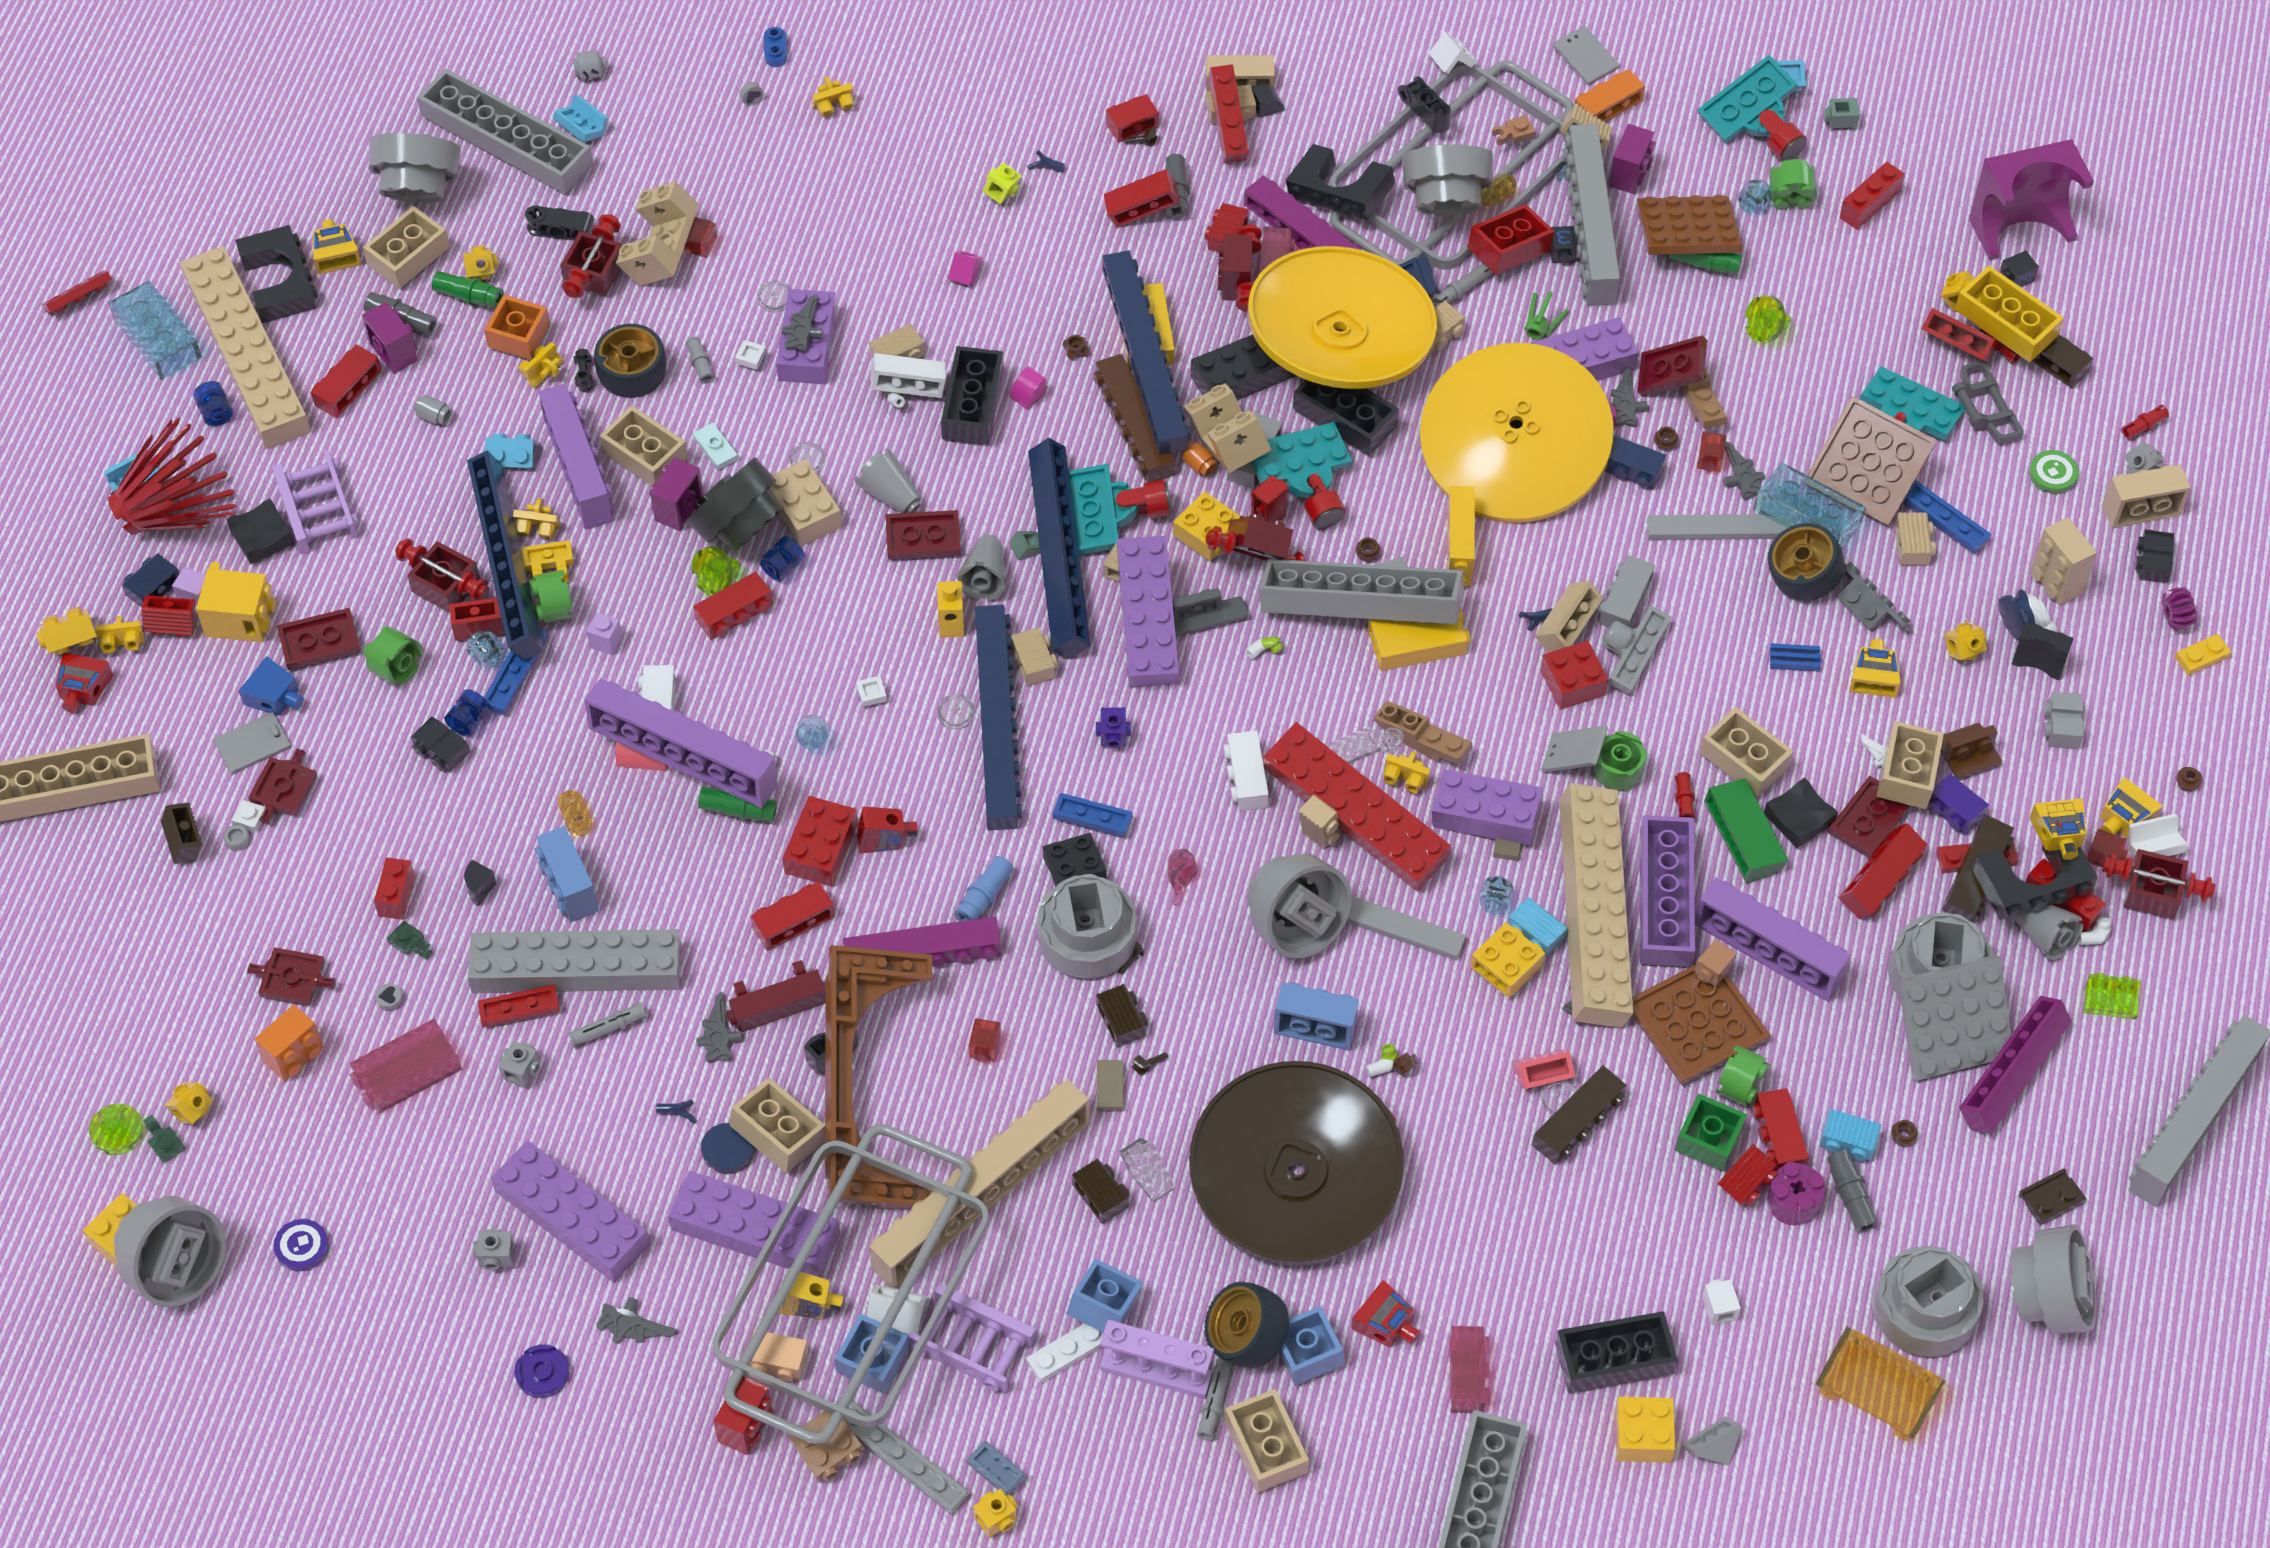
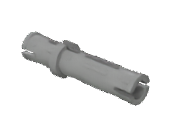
M1482 263L1458 281L1449 283L1445 290L1432 297V301L1434 303L1439 300L1435 304L1437 307L1444 300L1448 303L1453 300H1459L1463 293L1488 276H1491L1493 272L1490 269L1487 271L1488 267Z
M639 1002L622 1011L617 1009L610 1016L568 1032L573 1047L575 1048L619 1028L624 1030L626 1029L625 1026L647 1018L642 1003Z
M1217 1359L1215 1362L1216 1365L1206 1402L1201 1406L1200 1410L1202 1417L1196 1434L1204 1440H1212L1214 1438L1217 1421L1222 1417L1223 1413L1221 1406L1230 1372L1233 1368L1232 1363L1223 1359Z

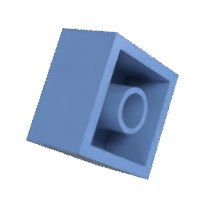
M1094 1259L1073 1292L1066 1314L1104 1333L1107 1320L1124 1324L1137 1303L1143 1282Z
M1321 1306L1289 1319L1287 1338L1279 1354L1295 1386L1345 1365L1343 1349Z
M861 1313L858 1315L834 1358L837 1373L850 1379L853 1377L881 1322ZM891 1327L861 1384L883 1394L886 1393L910 1349L909 1335Z

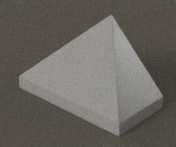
M1725 1416L1681 1445L1683 1449L1697 1457L1729 1465L1742 1428L1739 1423Z

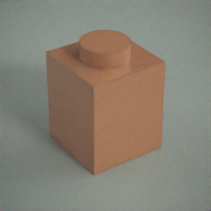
M1715 939L1697 960L1694 973L1702 981L1716 987L1734 966L1737 953Z

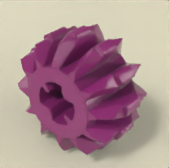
M2177 587L2163 593L2161 603L2165 618L2174 630L2188 628L2196 623V606L2189 590L2185 587Z

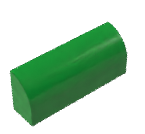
M1746 778L1709 788L1704 803L1744 881L1750 883L1761 880L1783 868L1788 862V858Z

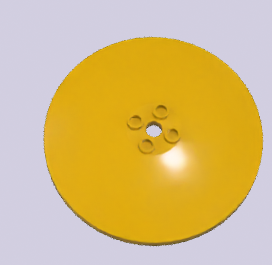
M1312 247L1280 257L1259 274L1252 286L1248 301L1247 314L1251 331L1260 347L1271 359L1301 378L1337 388H1372L1404 378L1425 361L1434 344L1437 330V318L1433 303L1422 285L1411 274L1397 264L1376 254L1347 247Z
M1505 343L1490 346L1467 355L1440 377L1432 388L1423 408L1420 424L1421 449L1426 467L1432 479L1448 498L1450 486H1475V515L1508 523L1532 522L1567 510L1585 497L1596 485L1611 455L1613 418L1607 397L1600 384L1575 359L1553 348L1542 345ZM1513 420H1520L1523 423L1522 427L1518 429L1512 428L1509 424Z

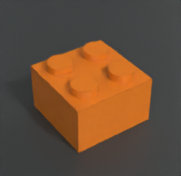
M503 295L484 329L487 346L531 360L550 326L547 307Z
M294 1004L254 1038L263 1063L284 1082L298 1074L302 1066L310 1059L316 1058L320 1054L321 1049L324 1048L315 1022Z

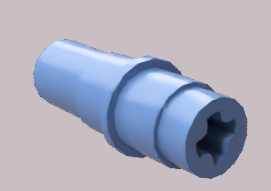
M996 856L975 883L968 886L966 895L954 912L959 922L979 919L987 908L992 907L994 898L1014 870L1009 860L1002 856Z

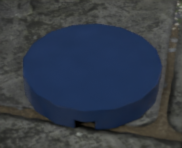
M722 1123L713 1126L705 1133L701 1141V1155L705 1164L709 1168L715 1169L716 1172L735 1173L745 1168L750 1159H752L754 1146L734 1130L730 1123Z

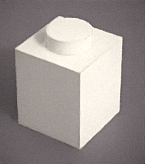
M1717 1279L1705 1285L1702 1298L1711 1325L1738 1320L1741 1308L1732 1280L1723 1281Z

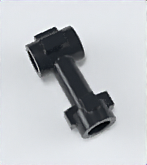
M582 348L578 349L575 352V356H573L574 364H578L579 368L576 376H574L575 385L581 392H588L592 389V385H594L593 376L588 371V363L592 362V356L587 349Z

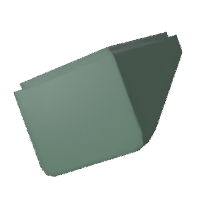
M1016 531L1009 544L1017 560H1023L1040 554L1039 537L1036 531Z

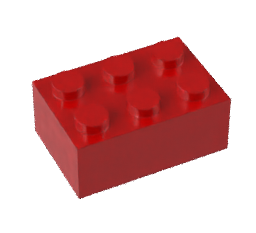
M1523 204L1473 225L1467 248L1497 275L1550 252L1555 231L1527 204Z
M808 796L782 858L784 873L813 882L819 881L820 884L833 887L858 827L857 809Z

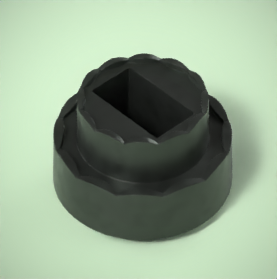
M754 457L735 475L731 476L728 474L704 495L708 500L686 522L708 544L718 536L736 553L753 535L761 530L764 524L769 523L784 508L768 490L776 482V479L757 457Z

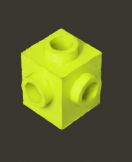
M1003 162L997 169L993 167L986 177L988 181L982 192L999 204H1002L1009 196L1014 197L1020 188L1018 182L1022 175Z

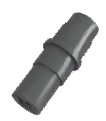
M1171 154L1165 159V168L1176 181L1180 203L1168 207L1167 214L1171 218H1182L1187 214L1188 196L1190 194V187L1187 184L1186 159L1180 154Z
M374 292L368 294L364 303L365 312L387 302L392 309L396 308L402 322L404 324L408 323L413 331L427 337L432 335L437 323L435 316L419 311L413 306L403 303L399 298L393 299Z
M1841 1150L1831 1154L1827 1161L1835 1182L1834 1189L1836 1193L1840 1194L1856 1232H1866L1875 1228L1879 1223L1864 1185L1866 1181L1864 1176L1860 1175L1849 1150Z

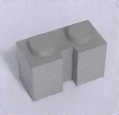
M2052 692L2049 701H2045L2044 716H2048V722L2044 726V737H2048V747L2079 750L2083 739L2082 694Z

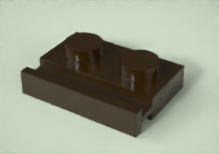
M2065 1168L2020 1190L2018 1194L2020 1198H2023L2026 1207L2040 1226L2084 1204L2087 1199L2074 1180L2069 1178Z

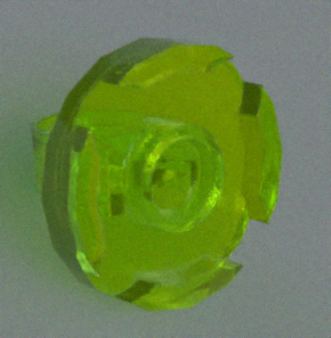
M1763 295L1755 297L1749 303L1745 312V318H1748V326H1745L1750 338L1757 342L1776 340L1782 331H1786L1792 321L1791 317L1785 313L1781 301L1775 296Z
M716 546L705 547L697 551L692 560V574L696 573L699 581L696 582V585L704 594L709 596L730 586L732 578L737 577L740 563L736 559L728 557L721 548Z
M111 1104L103 1107L93 1116L89 1124V1135L93 1145L108 1155H122L131 1151L134 1148L133 1145L139 1138L141 1140L143 1137L144 1125L139 1113L133 1107L125 1104Z

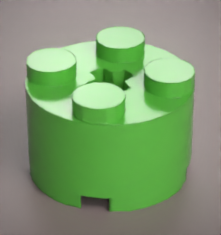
M1791 159L1782 161L1781 166L1775 169L1774 165L1769 170L1770 197L1776 209L1782 210L1788 206H1798L1800 209L1811 207V202L1817 197L1816 173L1813 165L1810 167L1807 165V161Z
M564 570L534 575V579L529 580L532 595L538 597L539 603L534 604L537 619L539 621L543 620L544 624L574 618L573 613L568 612V610L572 609L568 584L564 578L561 579L560 577L565 576Z
M385 626L374 641L367 644L364 649L368 670L393 685H396L395 683L404 684L412 678L419 667L416 664L418 656L422 658L423 654L422 645L418 641L389 626Z
M1617 731L1613 735H1606L1597 765L1593 766L1596 781L1611 789L1624 792L1631 790L1641 780L1647 753L1642 745V741L1636 735L1625 731Z
M1736 1045L1734 1051L1738 1053L1734 1057H1729L1718 1084L1722 1085V1088H1717L1715 1092L1745 1106L1747 1103L1751 1104L1755 1101L1756 1095L1760 1090L1756 1085L1759 1079L1765 1078L1771 1064L1766 1062V1057Z

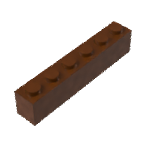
M1123 354L1096 361V372H1093L1095 384L1097 386L1100 385L1102 388L1103 400L1105 404L1109 403L1111 407L1110 412L1113 421H1118L1120 425V435L1123 440L1126 439L1128 442L1130 456L1132 458L1135 457L1137 460V469L1140 476H1144L1147 482L1175 476V460L1172 454H1158L1138 385Z

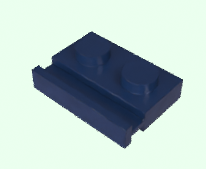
M1425 253L1417 259L1414 257L1398 265L1422 285L1430 298L1434 293H1441L1430 261Z

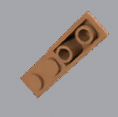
M1706 369L1704 371V380L1681 386L1695 421L1699 420L1704 429L1727 424V416L1711 388V378Z
M1388 700L1373 717L1374 721L1393 737L1439 763L1442 759H1445L1460 766L1473 749L1471 741L1433 726L1429 723L1428 717Z

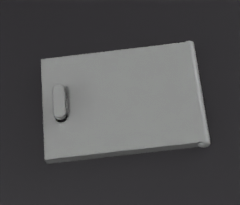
M1585 25L1555 41L1552 45L1586 85L1620 67V63L1616 61Z
M273 712L213 738L232 775L291 748Z
M1608 726L1552 733L1541 770L1543 772L1596 766Z

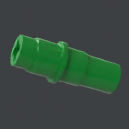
M1669 254V259L1707 269V272L1713 270L1738 275L1742 254Z
M437 271L432 280L433 291L453 296L456 299L466 301L467 304L472 306L477 304L496 309L504 295L503 289L481 282L478 278L470 279Z
M702 786L698 808L739 817L742 821L750 819L761 822H774L778 801L768 799L763 808H759L720 789Z

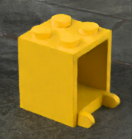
M212 562L209 569L207 568L196 607L205 637L264 642L265 634L269 633L271 628V613H274L276 610V599L272 596V586L268 583L266 574L220 570V564Z

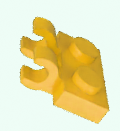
M570 540L522 547L526 572L532 571L533 579L534 575L543 574L544 569L557 568V571L564 570L565 576L560 577L569 583L567 566L574 565Z

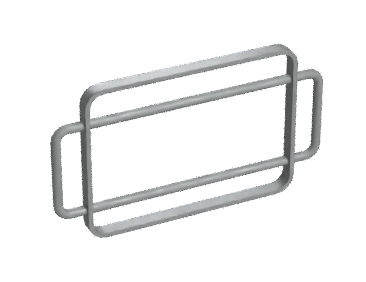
M1507 60L1495 63L1487 71L1475 64L1471 68L1463 62L1456 63L1449 74L1444 73L1429 86L1437 94L1456 76L1470 75L1477 80L1449 105L1451 107V115L1486 85L1547 125L1536 138L1493 177L1492 186L1481 191V200L1555 131L1565 137V134L1560 131L1563 119L1574 106L1567 96L1516 63ZM1501 70H1510L1564 105L1566 109L1558 117H1555L1494 76ZM1407 106L1332 175L1331 186L1337 187V184L1413 116L1415 112ZM1427 125L1384 165L1394 168L1402 161V156L1405 153L1414 150L1434 131ZM1562 156L1498 215L1525 204L1567 164V162H1563ZM1333 211L1330 216L1331 225L1335 230L1343 233L1344 236L1369 253L1376 254L1397 265L1414 257L1417 259L1425 253L1432 266L1448 270L1460 265L1472 253L1467 248L1468 243L1451 257H1441L1429 250L1466 215L1465 213L1450 216L1421 244L1376 213H1373L1370 219L1365 221L1412 252L1403 260L1393 258L1341 223L1339 218L1344 213Z
M884 1124L870 1127L864 1133L857 1147L846 1142L831 1141L822 1145L817 1150L714 1335L713 1350L716 1359L725 1368L733 1371L724 1389V1399L728 1406L813 1444H820L830 1440L842 1419L865 1428L877 1427L885 1422L989 1225L988 1211L985 1204L978 1198L964 1193L972 1175L971 1165L967 1159ZM885 1135L960 1167L961 1175L953 1188L869 1153L867 1150L876 1136ZM832 1153H842L850 1156L851 1158L739 1362L725 1356L720 1351L721 1343L821 1162ZM862 1161L943 1195L948 1199L837 1405L754 1369L749 1365ZM959 1202L974 1208L982 1215V1221L883 1408L872 1416H863L848 1410L957 1203ZM743 1375L832 1414L825 1429L819 1433L812 1432L737 1399L735 1390Z

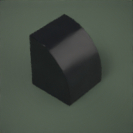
M1261 84L1252 87L1256 102V112L1259 118L1285 111V107L1273 86Z
M474 860L470 861L466 867L464 879L470 899L479 906L496 885L493 870Z

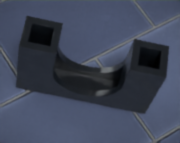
M1312 144L1285 180L1288 193L1292 194L1296 200H1302L1356 218L1369 220L1395 185L1393 168L1372 161L1361 177L1354 183L1342 187H1332L1324 184V181L1336 167L1333 149Z
M290 225L235 240L244 271L272 264L284 265L292 270L290 276L282 283L252 292L262 324L317 309L314 299L318 298L315 285L309 284V281H313L309 267L304 268L303 264L307 263L303 250L298 251L297 247L301 246L297 233H292Z
M2042 846L2041 849L2056 876L2054 881L2045 885H2032L2019 879L2013 873L2001 849L1978 856L1973 872L1999 920L2006 918L2014 919L2031 910L2039 911L2047 905L2053 903L2061 904L2069 898L2078 895L2083 897L2093 891L2098 877L2082 848H2077V857L2065 860L2061 850L2048 851Z

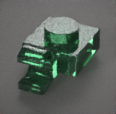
M403 921L387 937L388 944L406 956L413 951L422 959L427 960L433 953L428 949L430 944L424 940L423 933L406 921Z
M153 1115L143 1120L146 1129L153 1136L147 1142L163 1164L186 1150L184 1144L170 1126L162 1130Z

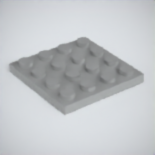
M1993 955L1898 979L1912 1078L1916 1081L1992 1062L2010 1038L2011 1028L1999 956Z

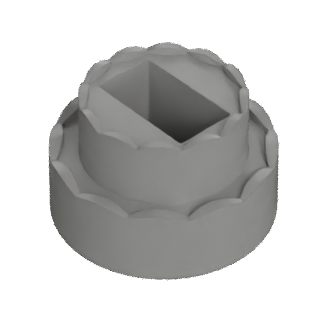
M378 134L370 137L368 169L373 174L380 175L379 193L382 197H389L392 200L402 199L408 203L417 201L424 204L432 201L439 203L441 200H444L445 182H452L454 179H458L461 147L452 141L427 134Z
M1447 144L1414 149L1402 156L1404 189L1416 194L1417 211H1421L1423 214L1431 213L1435 216L1448 214L1456 216L1461 213L1470 214L1474 210L1478 211L1481 208V191L1484 188H1490L1493 183V152L1486 148Z
M1295 854L1275 857L1270 862L1262 865L1250 882L1247 902L1250 907V917L1254 930L1263 940L1286 957L1306 958L1325 949L1340 934L1351 910L1352 893L1348 880L1339 870L1314 855Z
M1092 874L1073 876L1052 888L1044 897L1038 912L1037 938L1044 958L1058 971L1076 978L1090 979L1103 977L1121 968L1131 957L1138 939L1136 911L1130 896L1115 882ZM1082 920H1089L1090 922H1088V923H1082L1081 921H1082Z
M1941 912L1917 918L1901 931L1896 940L1888 963L1890 983L1900 998L1898 979L1993 956L1992 947L1983 932L1974 923L1961 915ZM1936 958H1942L1944 961L1940 962Z
M164 1196L144 1204H139L129 1214L124 1216L114 1236L117 1270L129 1288L155 1305L175 1307L186 1304L200 1296L218 1275L226 1252L224 1228L220 1220L211 1211L182 1197Z
M2077 1225L2043 1229L2036 1232L2034 1245L2013 1248L2010 1258V1266L2012 1268L2010 1281L2014 1287L2013 1299L2018 1306V1315L2023 1318V1322L2044 1321L2046 1326L2051 1329L2052 1334L2091 1331L2096 1318L2095 1282L2092 1258L2080 1228Z
M1935 1246L1909 1248L1892 1258L1882 1272L1873 1294V1313L1880 1330L1900 1349L1926 1357L1947 1355L1965 1345L1976 1329L1983 1307L1981 1282L1975 1271L1957 1254ZM1932 1297H1939V1299L1934 1301Z

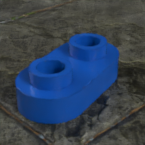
M771 27L764 32L765 62L771 67H780L787 61L786 33L779 27Z

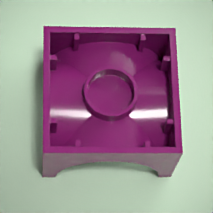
M2073 139L1984 159L1969 220L1989 260L1998 259L2000 252L1997 239L2000 233L2008 226L2019 222L2042 223L2057 230L2067 243L2076 241L2077 232L2072 222L2069 207L2071 180H2074L2083 189L2093 186L2094 180Z

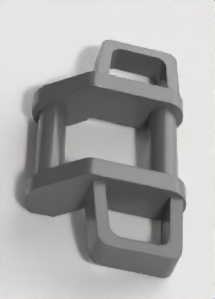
M1981 360L1963 365L1960 371L1962 382L1953 385L1952 391L1955 396L1959 397L1970 418L1968 420L1971 426L1980 430H1987L1998 444L2021 439L2024 430L2016 419L2013 410L2009 409L1998 390L1999 385L1996 379H1994L1986 361ZM1978 370L1982 371L1986 380L1970 384L1967 373ZM1989 393L1999 412L1990 415L1978 413L1970 398ZM2010 423L2015 432L2001 434L1996 427Z

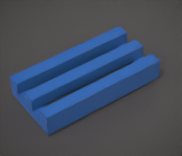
M1770 644V669L1820 671V646ZM1775 659H1789V661L1775 660ZM1799 660H1807V661H1814V662H1801V661H1799Z

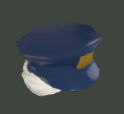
M2019 589L2014 598L2012 595H2004L1998 599V610L2003 624L2014 638L2020 639L2026 622L2038 624L2043 628L2057 632V627L2051 621L2043 602L2035 596L2027 594L2023 589Z

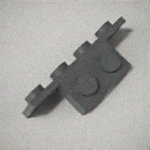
M1844 562V570L1854 579L1836 597L1871 631L1890 614L1910 633L1913 630L1908 625L1911 620L1901 611L1896 613L1891 608L1894 604L1884 594L1879 597L1874 592L1877 587L1868 578L1863 581L1858 576L1861 571L1852 562L1848 565Z
M1219 588L1205 589L1200 593L1188 596L1182 595L1172 599L1176 636L1246 619L1249 614L1242 596L1222 600Z

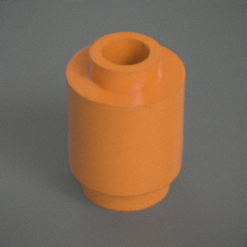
M1199 442L1189 443L1187 450L1182 451V460L1197 474H1202L1204 477L1209 476L1218 465V462L1215 461V456Z

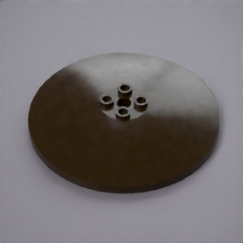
M1284 1061L1267 1064L1250 1070L1232 1080L1211 1099L1196 1124L1190 1145L1189 1168L1192 1189L1196 1201L1210 1225L1220 1236L1242 1252L1267 1262L1282 1265H1312L1330 1261L1364 1244L1381 1228L1396 1204L1403 1179L1404 1156L1400 1133L1391 1113L1382 1100L1368 1086L1352 1075L1337 1068L1315 1062ZM1298 1164L1303 1167L1304 1171L1300 1175H1293L1289 1172V1168L1292 1165Z

